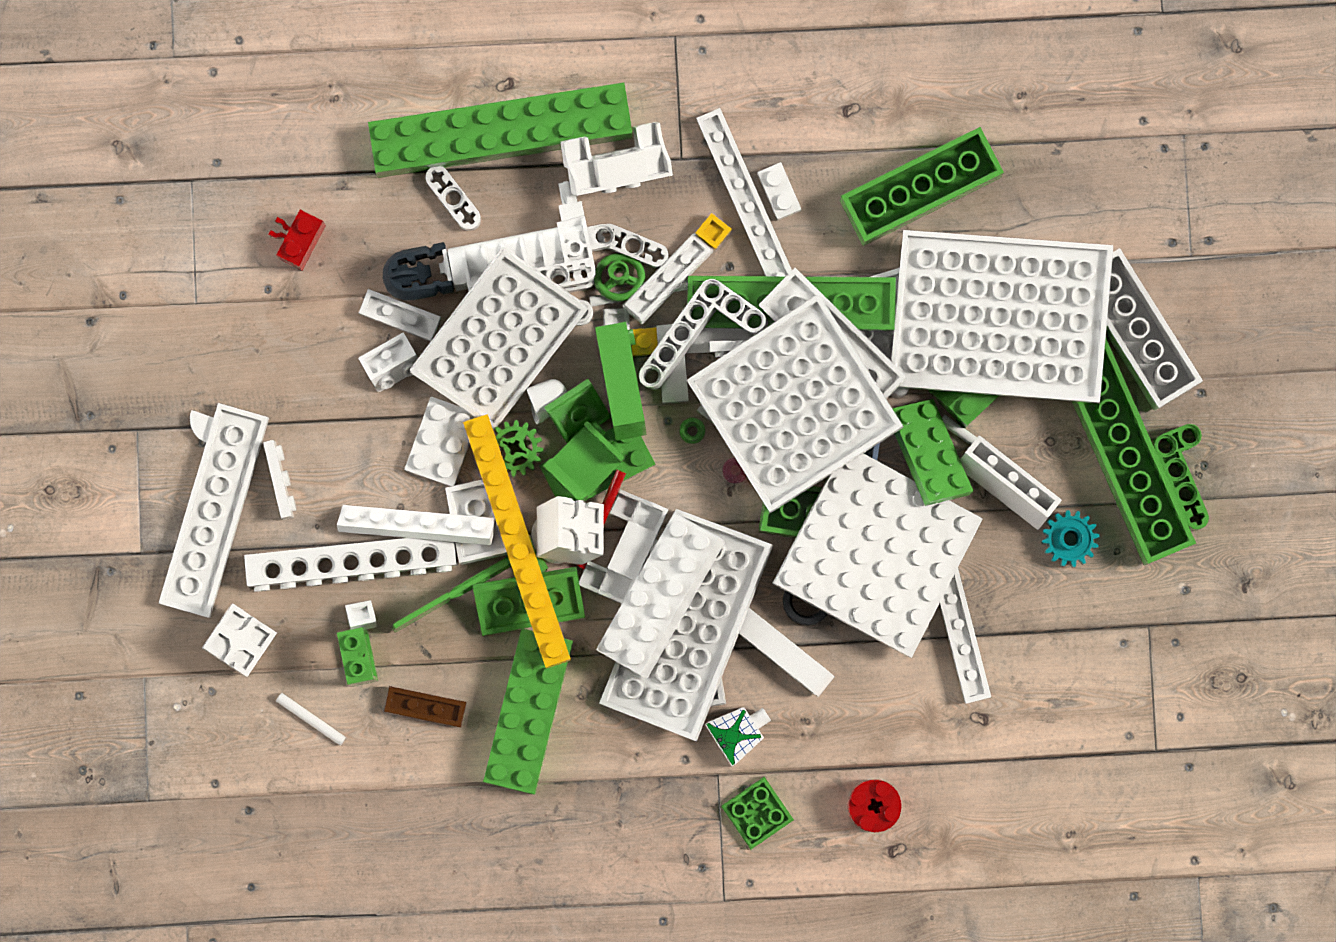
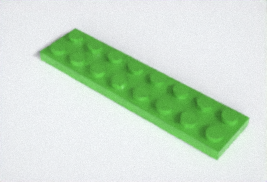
M688 276L687 304L704 281L715 279L759 309L766 316L768 321L767 327H769L775 321L759 304L786 276ZM805 277L858 330H895L896 277ZM709 287L706 294L707 297L716 298L719 295V287ZM731 301L727 307L728 312L737 313L741 307L740 302ZM702 307L694 308L691 313L692 319H701L704 315V309ZM718 310L704 327L743 329ZM752 316L748 321V325L752 329L758 328L762 323L760 316Z

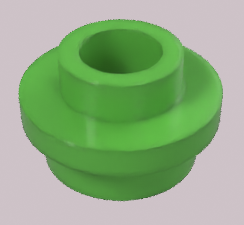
M688 418L680 426V436L686 443L696 444L704 438L705 426L697 418ZM689 427H696L697 434L694 436L689 435L687 432Z

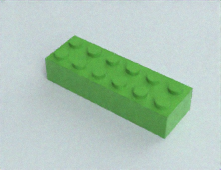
M981 127L842 195L840 203L862 246H865L1000 179L1004 171Z
M521 628L483 782L535 795L568 662L546 669L532 630ZM564 638L566 647L570 655L573 646V640Z

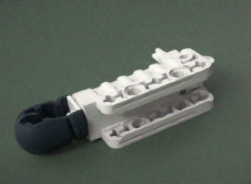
M564 181L558 184L562 205H559L562 222H557V227L449 248L448 251L444 242L433 244L431 248L421 246L402 250L393 254L386 261L383 267V283L393 297L404 301L434 297L438 292L443 295L454 293V286L456 291L466 289L470 291L502 247H504L551 281L555 276L561 275L565 277V280L557 285L568 293L583 291L595 285V265L592 252L611 247L615 240V233L606 224L587 227L582 201L578 202L577 196L571 194L570 181ZM600 230H607L611 235L610 240L605 244H601L596 240V234ZM443 255L444 260L443 263H439L441 274L447 275L448 281L440 282L438 280L432 284L422 286L418 282L412 284V281L417 280L424 284L427 278L432 277L430 265H423L419 261L417 262V267L409 268L405 263L409 262L411 266H414L418 260L426 258L432 260L436 259L437 256ZM582 271H586L587 278H582ZM569 273H573L575 281L571 282Z

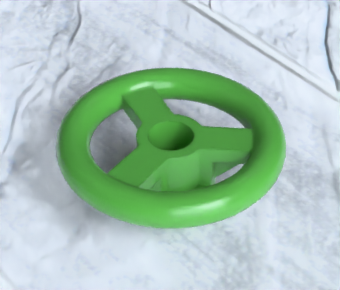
M621 253L606 256L598 263L595 269L594 284L599 293L609 300H628L645 282V271L640 261ZM622 261L629 262L635 267L638 278L629 275V268ZM610 264L608 268L609 280L603 284L601 279L602 272ZM617 273L623 274L621 277H616L615 275ZM624 283L634 286L625 293L609 291L614 286Z

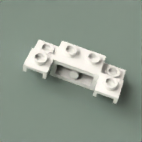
M652 122L633 126L635 147L594 156L591 155L589 141L585 136L560 141L564 167L568 168L571 194L579 196L597 191L612 193L617 191L616 187L635 188L641 186L640 182L672 176L671 160L664 145L660 123Z
M620 490L610 514L627 521L626 528L608 567L604 568L591 561L587 562L579 585L622 604L645 565L649 553L651 554L658 542L656 537L668 509Z

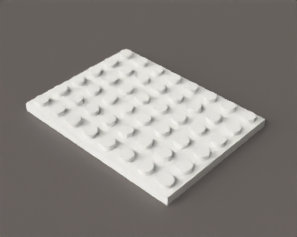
M903 230L891 360L907 377L899 387L1100 403L1113 245Z

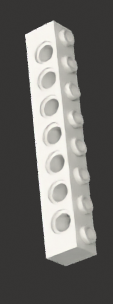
M416 538L244 555L247 586L250 588L254 587V592L269 591L272 585H280V589L296 588V583L306 582V586L322 585V580L332 579V584L346 583L349 577H358V581L374 580V575L384 574L385 578L400 577V572L410 571L411 575L426 574V569L435 568L437 573L451 572L452 567L458 566L455 542ZM427 548H433L437 552L436 559L432 562L423 560V552ZM401 551H408L411 555L410 561L405 565H400L397 562V555ZM377 553L383 554L385 558L384 564L378 568L371 565L372 556ZM350 556L357 557L359 562L354 570H347L345 567V560ZM323 559H330L332 562V569L327 573H322L319 570V563ZM297 562H304L306 564V571L301 576H296L293 573V566ZM277 564L280 567V574L276 578H269L267 575L268 567Z

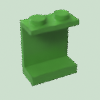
M587 421L584 427L552 459L550 458L543 465L544 469L576 500H583V502L625 460V457L622 455L625 451L614 440L609 443L603 437L606 432L596 422L591 425Z

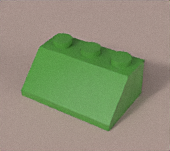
M939 390L928 391L963 428H966L1000 396Z

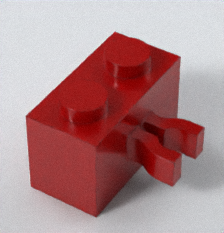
M300 209L291 227L283 219L276 218L275 222L283 226V229L288 232L287 235L282 232L275 233L272 230L269 231L268 235L275 239H284L276 254L279 260L303 271L326 225L323 220Z

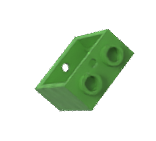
M361 627L337 632L347 685L354 687L377 682L378 676L368 630Z

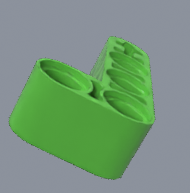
M1186 424L1160 435L1153 440L1152 444L1190 530L1198 531L1207 525L1209 516L1182 452L1199 444L1202 434L1196 425ZM1184 430L1193 433V443H1186L1182 439V432ZM1160 440H1165L1170 444L1169 453H1162L1158 449ZM1170 464L1179 466L1181 471L1179 477H1172L1169 474L1168 468ZM1181 488H1186L1190 491L1191 498L1189 501L1186 502L1180 499L1179 490ZM1195 502V507L1185 511L1184 507H1188ZM1193 514L1199 515L1201 518L1197 521L1198 525L1196 522L1191 523L1189 519Z

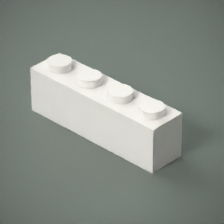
M980 435L960 459L965 473L1037 530L1062 501Z

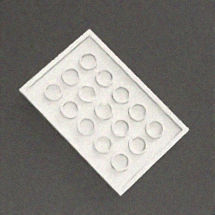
M502 247L410 368V373L476 418L488 414L492 428L495 430L588 310V306Z

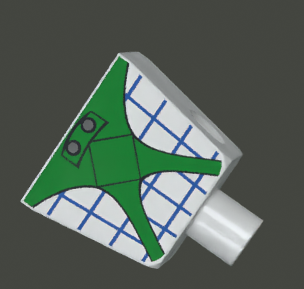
M743 707L706 723L705 726L730 765L734 766L764 738L759 728L770 722L771 719L763 708L749 715Z

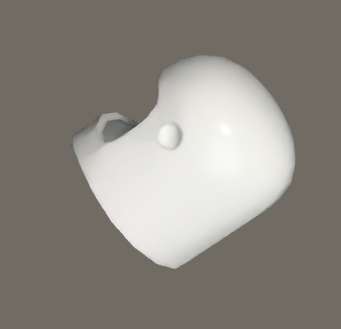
M549 379L526 389L535 423H542L546 418L550 417L544 407L567 393L565 386L559 380Z

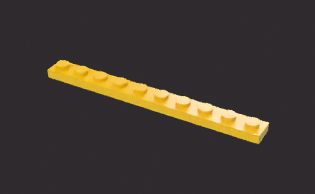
M486 414L465 421L463 424L545 667L547 669L571 661L489 416Z

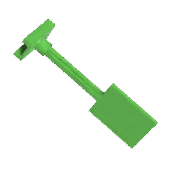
M536 557L541 573L546 572L548 567L543 558ZM509 558L502 559L454 587L449 593L447 592L397 621L392 627L394 633L445 605L450 599L460 597L471 591L474 584L484 583L512 567Z

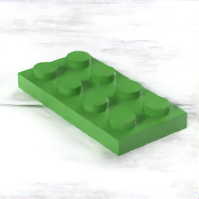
M934 399L892 408L904 426L894 434L925 506L970 495L973 492L972 486Z
M614 428L606 431L603 437L609 443L614 440L625 451L622 454L625 460L617 468L626 473L623 482L656 465L641 436L616 441ZM545 463L539 465L555 497L561 496L577 501L544 469L543 465ZM616 470L585 501L608 490Z
M571 567L542 572L558 622L585 618L577 568ZM515 577L473 585L482 636L532 627Z

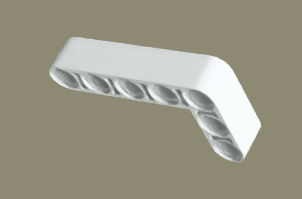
M715 279L704 281L639 372L640 382L649 389L656 390L660 388L717 310L753 335L767 328L768 321L766 316L721 282ZM718 286L720 289L719 295L713 299L708 298L706 295L708 288ZM731 301L740 302L741 307L737 313L728 312L727 307ZM696 307L704 309V315L699 320H694L691 316L692 310ZM752 316L761 317L762 323L758 328L752 329L749 327L748 321ZM681 328H687L689 331V336L684 341H678L676 338V333ZM666 349H671L674 353L673 359L669 362L661 360V354ZM651 370H656L658 372L657 381L652 384L647 383V373Z

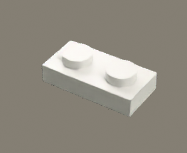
M781 162L757 172L777 221L801 211L799 202Z

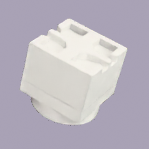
M557 496L537 506V520L534 522L531 532L532 543L537 551L536 557L543 558L554 564L568 562L582 565L602 556L604 504L584 503L583 500L573 501L572 498Z
M231 604L202 649L243 676L248 677L277 632L235 604Z

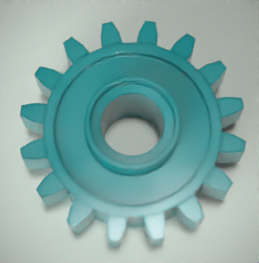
M1066 510L1063 518L1057 513L1055 514L1056 522L1052 520L1046 522L1050 528L1042 530V533L1047 535V538L1042 540L1041 544H1047L1048 549L1044 553H1051L1053 555L1052 562L1057 559L1061 560V567L1070 562L1071 568L1076 567L1077 560L1083 565L1086 563L1085 556L1089 558L1094 556L1090 550L1091 548L1097 549L1099 545L1094 543L1093 539L1100 536L1092 532L1096 524L1088 525L1089 516L1081 519L1080 511H1076L1074 516H1071L1070 511ZM1066 532H1071L1076 536V544L1074 546H1069L1064 542Z

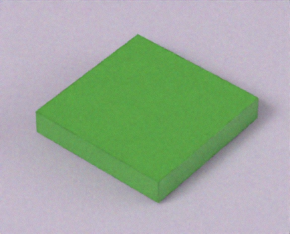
M586 379L544 407L566 443L584 427L587 421L591 425L595 422L600 425L611 418L589 379Z

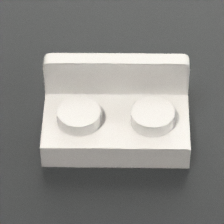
M404 332L359 357L377 392L389 389L400 380L412 376L410 368L418 359Z

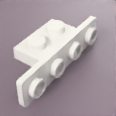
M683 328V338L686 340L689 336V331L687 328ZM704 328L686 353L715 352V357H723L755 335L747 332L745 329Z

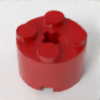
M877 779L866 780L855 786L849 795L847 803L848 814L852 822L860 829L874 833L883 832L891 828L899 819L902 809L901 799L897 790L891 784ZM874 798L875 802L881 803V806L878 807V813L868 810L867 806L871 804L870 800Z

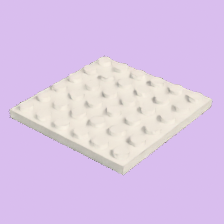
M819 294L687 379V382L769 512L775 511L904 427Z
M863 453L827 477L772 584L899 653L912 658L982 518L949 500L925 506L915 481Z

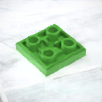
M765 777L721 806L750 849H753L794 820Z

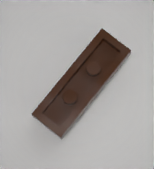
M389 686L384 712L462 728L467 702Z

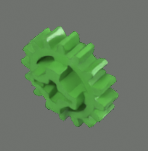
M515 420L514 426H510L506 421L504 422L505 429L495 428L498 433L495 436L498 446L505 450L504 463L507 471H511L512 477L516 476L517 471H520L525 476L526 468L534 471L535 468L532 463L534 461L541 462L537 453H542L544 449L537 447V444L541 443L542 439L541 437L534 438L537 430L532 429L528 431L529 424L527 422L522 427H519L518 420ZM510 432H517L512 438L506 439L503 437ZM527 436L532 442V451L525 447L524 442ZM516 442L519 443V447L524 453L515 452L514 455H511V450L507 445L514 446ZM517 460H527L524 464L513 466Z

